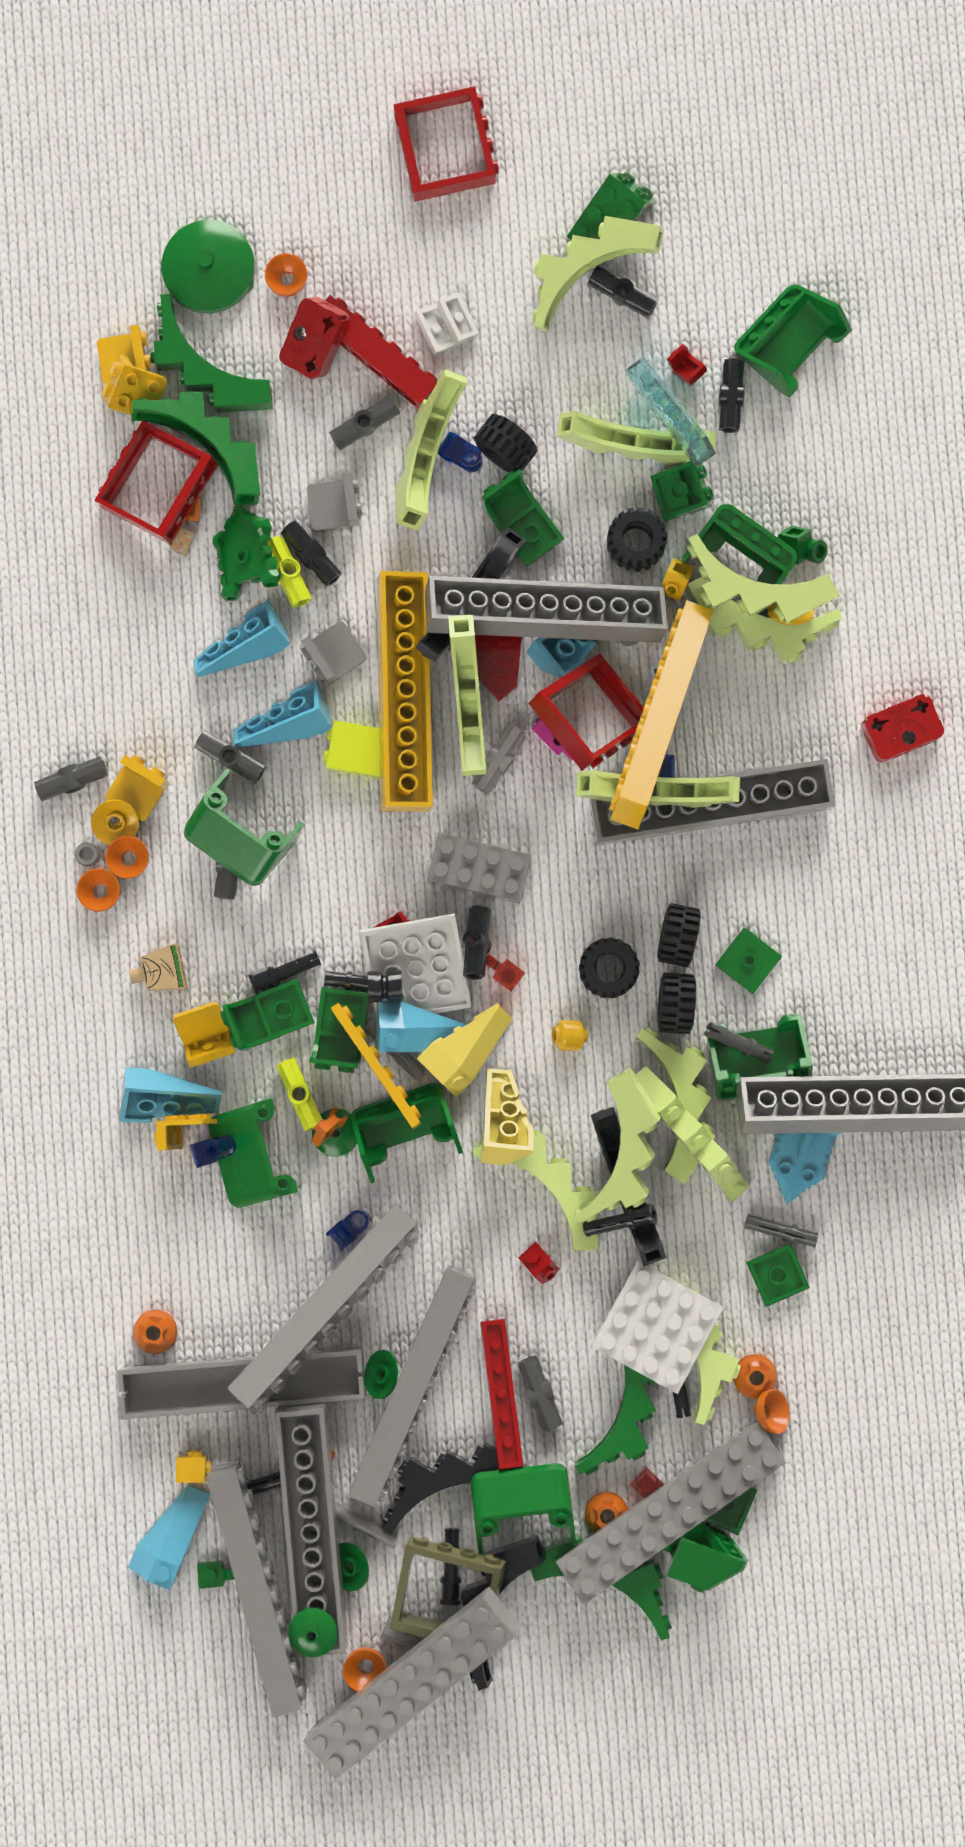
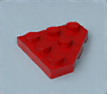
M475 635L478 678L499 703L517 688L522 637Z

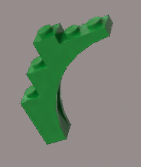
M160 294L161 303H157L158 317H162V326H158L159 339L161 341H154V349H150L151 363H155L157 370H180L181 385L185 384L187 391H209L210 405L215 407L217 413L272 410V387L270 380L235 376L216 368L203 359L188 344L180 331L170 294Z
M192 390L179 392L177 400H148L145 398L132 400L131 421L143 420L155 423L186 435L199 444L219 464L218 466L230 487L234 505H257L260 497L255 443H247L246 441L231 443L229 417H205L203 392Z
M624 1365L625 1386L621 1406L614 1423L605 1437L588 1454L574 1462L580 1475L584 1472L586 1475L599 1469L598 1465L604 1461L611 1463L617 1460L621 1452L624 1453L627 1460L630 1458L637 1460L646 1454L645 1450L649 1449L635 1422L640 1420L643 1423L653 1417L652 1413L656 1411L642 1385L646 1382L648 1385H651L655 1381Z
M581 1534L575 1535L576 1545L584 1541ZM571 1537L543 1547L546 1559L542 1565L530 1569L534 1582L550 1577L564 1576L555 1560L575 1547L571 1545ZM650 1559L611 1586L625 1593L641 1607L653 1623L662 1641L670 1638L668 1630L672 1629L667 1614L662 1616L659 1607L663 1605L659 1591L653 1592V1590L662 1587L660 1580L664 1577L659 1564L654 1566L652 1559Z

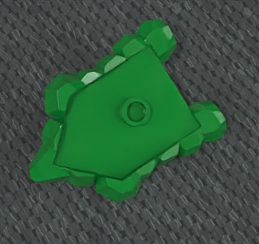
M235 505L231 516L226 520L225 530L219 531L213 537L212 542L220 559L218 561L219 570L223 572L220 577V583L223 586L221 597L225 601H235L239 598L241 583L250 580L252 583H259L261 581L264 587L271 588L278 586V582L281 579L277 571L278 563L275 556L272 557L271 546H268L272 530L269 519L257 517L249 511L246 505Z

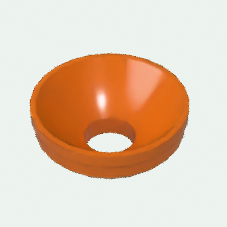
M282 253L276 255L268 262L265 269V280L268 287L275 294L282 297H291L303 290L307 282L308 273L304 262L298 256ZM288 273L294 276V281L291 285H283L280 279L284 274Z
M129 835L120 836L109 844L105 860L108 869L115 876L131 879L145 871L149 863V852L146 845L140 839ZM133 852L136 855V861L133 865L127 866L123 863V855L125 853Z
M101 868L91 869L85 872L79 879L76 888L77 897L80 903L88 910L94 912L106 911L112 908L119 899V881L108 870ZM103 884L107 887L108 892L104 898H97L94 895V889L97 885Z
M162 1310L145 1312L137 1319L133 1329V1336L137 1346L150 1354H160L169 1350L175 1343L178 1334L175 1320L170 1314ZM150 1326L159 1328V1339L150 1340L147 1337L146 1332Z
M750 1354L739 1360L738 1364L741 1365L737 1378H733L735 1387L742 1395L758 1399L762 1392L774 1389L777 1382V1372L775 1366L768 1358L758 1354ZM760 1371L763 1374L764 1379L760 1385L751 1384L749 1377L752 1372Z
M769 1389L762 1392L754 1405L755 1420L759 1422L767 1433H783L787 1429L790 1420L789 1405L785 1396L777 1389Z
M600 1492L591 1497L585 1507V1520L591 1531L595 1533L607 1525L600 1520L602 1511L611 1510L615 1518L628 1510L627 1504L619 1495L613 1492Z
M368 1647L358 1648L351 1652L344 1662V1680L352 1690L358 1692L387 1668V1663L382 1654L377 1650ZM362 1660H370L373 1663V1669L370 1672H363L359 1668V1663Z

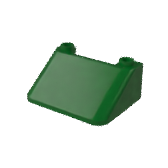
M791 285L778 296L738 339L734 350L740 358L774 388L790 398L798 388V382L792 374L826 338L832 340L833 343H839L852 331V328L839 304L800 285Z
M275 1098L256 1102L211 1118L217 1119V1123L209 1124L208 1127L228 1200L234 1207L242 1208L301 1191L300 1186L297 1187L296 1181L291 1176L280 1175L274 1177L259 1123L270 1120L275 1113Z

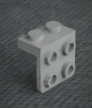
M351 472L343 473V480L307 486L311 524L314 531L359 526L358 517L363 515L361 502L356 503L355 494L359 493L358 480H353Z
M343 621L337 622L312 640L309 636L301 640L304 647L301 649V652L307 661L313 660L317 666L314 668V671L321 681L325 679L329 685L367 659L365 652Z

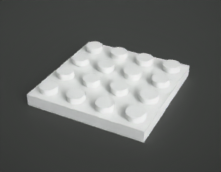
M455 913L360 930L367 972L378 971L383 976H386L388 971H401L403 1002L435 1014L472 1007L467 978L463 976L464 961ZM374 1003L375 1014H376V1003Z
M637 1260L591 1347L678 1394L724 1307L648 1265L643 1266L642 1262Z

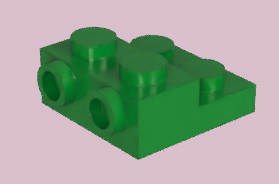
M691 460L650 476L665 522L712 507L711 500H714V494L710 486L706 487L704 478L707 477V472L704 465H699L698 461Z

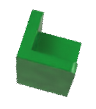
M791 525L778 534L779 539L796 551L797 565L807 560L805 549L808 542L812 540L810 529Z

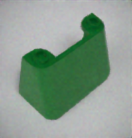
M785 1015L781 1017L775 1028L737 1033L747 1039L753 1038L756 1040V1043L773 1049L774 1054H768V1056L772 1057L769 1063H764L752 1056L746 1057L741 1051L706 1037L716 1097L719 1100L737 1099L736 1090L740 1077L812 1076L813 1063L801 1015Z

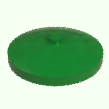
M200 220L184 226L172 236L162 255L161 271L169 293L180 305L194 312L211 314L225 311L244 298L254 280L255 259L247 239L235 227L218 220Z

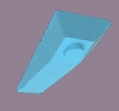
M269 599L243 616L245 621L236 629L234 627L226 631L228 634L221 642H214L193 660L195 674L198 677L271 657L290 645L287 630Z
M537 638L526 652L541 671L561 678L583 664L598 640Z
M313 681L289 693L291 697L280 705L278 702H275L271 705L272 709L263 716L256 715L234 729V746L239 748L311 738L332 729L331 714L318 681Z
M382 1000L376 1003L375 1048L379 1052H423L436 1039L440 1037L444 1039L454 1033L453 1029L458 1026L462 1028L467 1024L403 1001L388 1002L387 1000Z
M125 1067L120 1121L147 1123L152 1122V1118L174 1116L177 1114L197 1115L219 1112L222 1091L151 1069Z
M188 1484L137 1544L128 1567L146 1581L170 1590L175 1583L211 1493Z

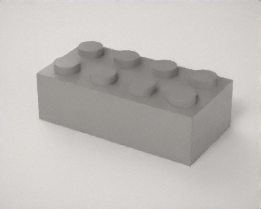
M438 833L427 881L520 904L531 855Z

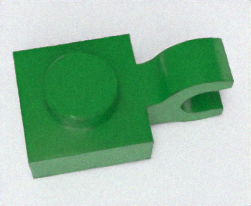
M222 1560L197 1563L199 1589L223 1587L225 1585L224 1579L235 1580L232 1568H223Z

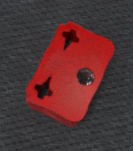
M319 297L303 299L298 306L295 318L279 353L280 361L310 379L326 376L348 327L349 315ZM303 328L305 329L306 337H304L302 332Z
M920 694L866 717L862 722L861 728L872 755L877 762L889 761L933 743L942 737L944 727L930 696L925 697L924 694ZM917 705L924 707L922 712L920 710L911 712ZM873 723L883 724L878 730L871 728ZM904 734L912 738L910 745L902 740L905 737Z

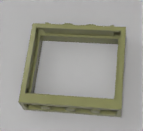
M411 1537L405 1546L390 1629L425 1638L443 1624L439 1621L403 1612L413 1554L493 1574L490 1588L498 1598L506 1561L494 1558L492 1554H477L475 1550L470 1548H454L447 1542L435 1543L428 1541L426 1537H422V1539Z

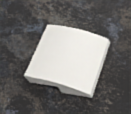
M459 292L439 299L436 304L416 310L414 314L434 356L457 347L479 335Z

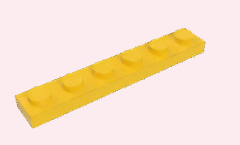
M339 1003L331 1007L332 1012L412 1129L417 1128L421 1125L419 1118L422 1117L415 1105L411 1107L405 1100L408 1095L401 1085L395 1086L391 1080L395 1076L387 1065L382 1067L377 1060L381 1057L374 1045L369 1047L364 1041L367 1035L361 1026L355 1027L351 1022L354 1016L348 1007L344 1006L342 1008Z

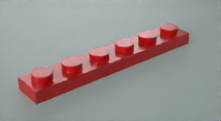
M505 1319L481 1321L480 1328L498 1470L523 1467Z

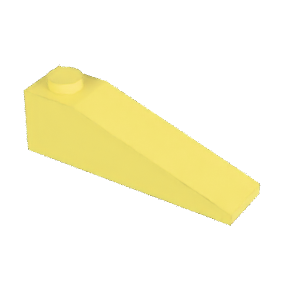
M497 1003L473 1017L472 1022L462 1028L458 1026L453 1029L454 1033L444 1039L440 1037L433 1041L417 1059L457 1097L474 1080L512 1018Z
M487 1068L481 1163L507 1165L533 1153V1128L526 1117L527 1112L525 1107L522 1106L519 1090L511 1070Z

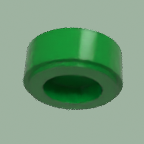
M812 539L808 542L805 549V557L809 562L819 564L824 561L828 552L825 541Z

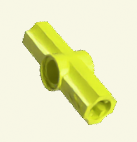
M276 536L268 541V546H271L272 557L275 556L278 563L277 571L281 578L278 584L283 587L292 608L302 607L309 603L312 598L300 574V564L292 557L283 537ZM283 570L290 571L292 575L286 574Z
M295 1057L287 1059L276 1065V1068L287 1090L288 1098L292 1102L306 1132L314 1129L317 1123L322 1120V1117ZM299 1088H304L306 1091L305 1098L301 1101H296L294 1097L295 1091Z

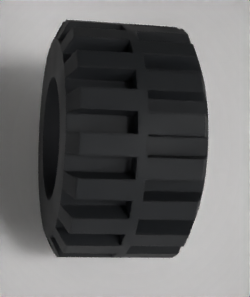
M491 414L474 436V441L479 450L491 462L507 472L512 470L516 472L519 469L523 471L538 452L533 439L520 426L498 414Z
M638 507V510L635 511L633 508H629L626 513L622 511L617 518L613 519L607 535V550L611 553V559L613 561L616 560L620 568L623 565L627 571L635 569V572H641L643 568L648 570L651 565L655 566L662 557L667 543L666 526L664 522H660L661 518L658 515H652L653 511L648 509L645 512L642 507ZM630 529H641L649 535L651 540L650 546L642 551L631 550L624 544L623 535Z
M674 903L669 904L664 916L658 944V962L686 968L689 966L693 958L699 932L700 909Z
M613 937L601 938L591 943L582 954L579 964L580 979L584 983L585 988L591 991L592 994L600 996V998L611 999L627 993L635 985L640 972V962L637 959L636 952L631 948L632 946L619 938L613 939ZM605 954H613L623 963V973L614 982L602 981L595 972L596 961Z
M664 972L660 980L657 1021L659 1031L661 1033L690 1034L694 1025L696 1006L695 977L693 974Z

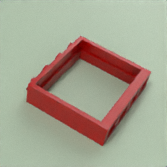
M475 86L393 104L394 116L414 202L496 184V175L499 174L497 160H492L491 153L494 152L492 138L487 139L486 131L489 130L488 120L486 116L482 117L483 99L481 94L477 95ZM471 102L486 170L421 184L405 116Z
M142 420L137 430L133 431L128 445L122 449L118 462L110 469L104 485L98 489L99 493L94 501L102 509L171 545L219 464L211 455ZM152 438L198 461L159 528L113 505V502Z
M601 653L539 691L528 703L581 771L589 766L594 769L604 761L602 757L610 758L619 750L618 746L624 748L630 744L643 712V706ZM589 675H591L631 726L630 729L594 753L591 752L551 701Z

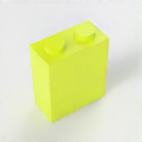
M334 720V725L332 729L328 730L327 740H330L329 750L325 749L323 763L326 764L327 770L380 779L379 728Z

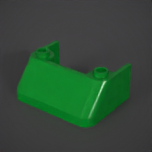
M730 504L719 506L698 535L709 552L720 550L724 543L727 542L764 568L758 577V582L782 585L797 561V553L791 546ZM688 550L682 557V562L688 563L691 555Z
M226 769L202 797L185 825L184 836L186 840L245 883L257 886L264 882L295 845L304 824L300 821L288 837L277 831H268L261 839L253 835L222 812L228 801L223 790L231 772Z
M430 1083L406 1091L408 1095L405 1099L410 1107L415 1105L422 1116L419 1118L421 1125L414 1130L391 1097L358 1107L351 1113V1121L359 1153L371 1183L375 1182L372 1166L380 1165L387 1159V1148L432 1134L437 1142H448L454 1139L458 1154L463 1153L440 1084Z
M553 1463L479 1472L471 1478L470 1485L478 1554L484 1555L482 1537L495 1535L499 1531V1519L548 1514L549 1522L554 1527H569L571 1545L577 1546L568 1471L564 1465Z
M701 1522L663 1549L673 1556L667 1577L687 1583L692 1589L704 1593L705 1590H711L745 1570L748 1563L746 1556L726 1531Z

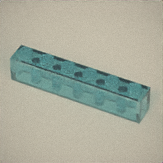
M642 357L624 370L635 390L696 468L716 454L707 435L645 357Z

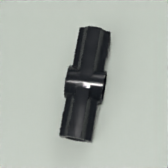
M598 265L593 270L587 285L612 298L617 305L626 306L647 319L652 315L659 299L634 286L629 279L620 278ZM624 288L629 293L622 296L618 294L617 290Z
M739 358L725 359L723 364V380L719 391V431L724 433L739 432L740 414L745 386H743L745 361Z
M296 520L284 527L280 534L296 551L295 554L308 569H311L326 587L335 583L342 573L326 556L327 553L314 538L312 539Z
M476 905L469 909L468 927L462 938V943L466 947L463 976L468 979L482 980L485 977L487 954L492 947V943L488 938L491 909L488 907Z

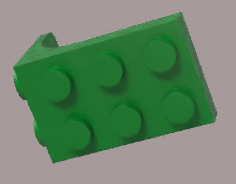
M627 172L609 173L566 237L572 240V235L600 240L598 230L600 223H604L605 216L636 221L649 206L656 203V200L653 198L654 193L645 186L640 188L634 183L636 179Z
M519 469L516 472L513 470L503 476L501 483L497 486L492 484L483 491L482 509L500 533L509 527L527 540L518 556L527 568L562 543L565 538L533 497L523 479V473Z
M297 978L244 1000L222 1005L223 1011L220 1012L224 1024L231 1028L232 1033L229 1034V1038L233 1047L238 1048L240 1051H247L315 1023Z
M321 987L315 1040L309 1063H314V1068L330 1070V1066H337L339 1072L354 1073V1069H360L362 1054L332 1012L331 1007L337 1003L342 1008L347 1006L354 1016L351 1022L355 1027L360 1025L365 1032L368 993Z

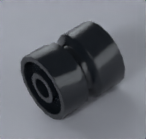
M378 971L367 972L368 1003H379L383 998H386L388 1002H402L401 971H388L386 976H383Z

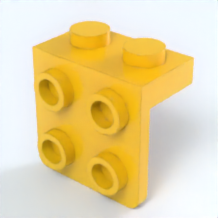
M139 324L130 326L131 334L97 340L100 369L104 384L109 382L111 365L114 361H117L119 354L128 357L134 367L146 371L152 369L150 355H146L145 346H148L147 334L142 332Z
M119 354L117 361H114L111 365V377L109 382H106L103 386L102 396L108 408L130 415L132 400L142 398L160 400L167 380L164 376L132 366L128 357Z
M124 755L120 761L123 767L105 795L107 801L121 800L130 804L137 812L139 820L146 821L169 782L164 778V772L155 767L152 770L143 766L145 761L135 755H132L131 758Z
M211 1002L173 1016V1022L183 1042L186 1059L190 1068L236 1053L229 1038L231 1031L221 1018L220 1012L222 1010L218 1002Z
M210 1114L164 1116V1121H156L154 1143L157 1146V1151L183 1149V1125L217 1123V1119H210Z

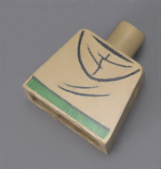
M177 943L141 956L142 967L129 970L131 983L135 984L145 981L146 989L149 991L188 989L180 945Z

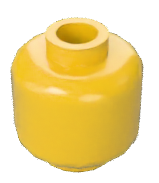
M560 1020L552 1028V1043L560 1051H579L584 1043L588 1041V1030L584 1028L579 1020Z

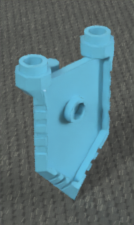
M840 1133L776 1134V1142L774 1141V1149L771 1151L768 1162L772 1172L776 1174L774 1176L775 1179H778L777 1183L778 1186H781L780 1191L786 1204L798 1197L799 1193H804L805 1189H810L811 1185H816L825 1178L826 1166L830 1161L831 1149L835 1144L833 1142Z

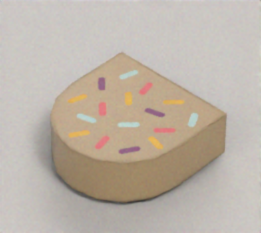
M181 528L169 547L174 552L187 556L195 534Z

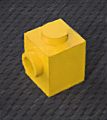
M673 558L660 586L664 587V595L680 601L695 567Z
M191 1450L187 1451V1454H179L176 1457V1483H205L212 1467V1461H208V1455H202V1451Z

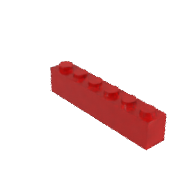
M329 295L325 301L345 311L350 318L340 345L419 409L423 400L429 398L436 386L437 378L431 372L427 371L425 373L421 370L419 363L414 358L404 356L397 344L392 341L390 343L387 342L379 329L376 327L370 328L365 323L364 317L358 312L353 314L347 309L348 305L341 298L337 297L335 299L332 295Z

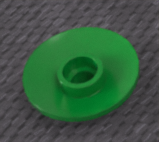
M332 1109L321 1113L322 1119L326 1121ZM338 1109L335 1114L336 1117L343 1118L346 1115L348 1118L345 1124L338 1128L340 1131L338 1137L330 1136L319 1147L316 1145L322 1153L336 1157L345 1155L355 1148L357 1141L351 1121V1113ZM312 1129V1138L316 1133L314 1129Z
M378 1350L367 1362L365 1386L373 1398L384 1399L393 1392L396 1386L398 1364L395 1356L390 1351Z
M350 1542L339 1543L343 1589L357 1591L366 1584L369 1577L367 1558L355 1544Z
M306 1608L299 1611L292 1618L288 1628V1637L292 1647L299 1654L306 1657H320L328 1653L333 1648L338 1634L337 1625L332 1616L319 1608ZM309 1632H314L316 1634V1638L310 1639L307 1634Z

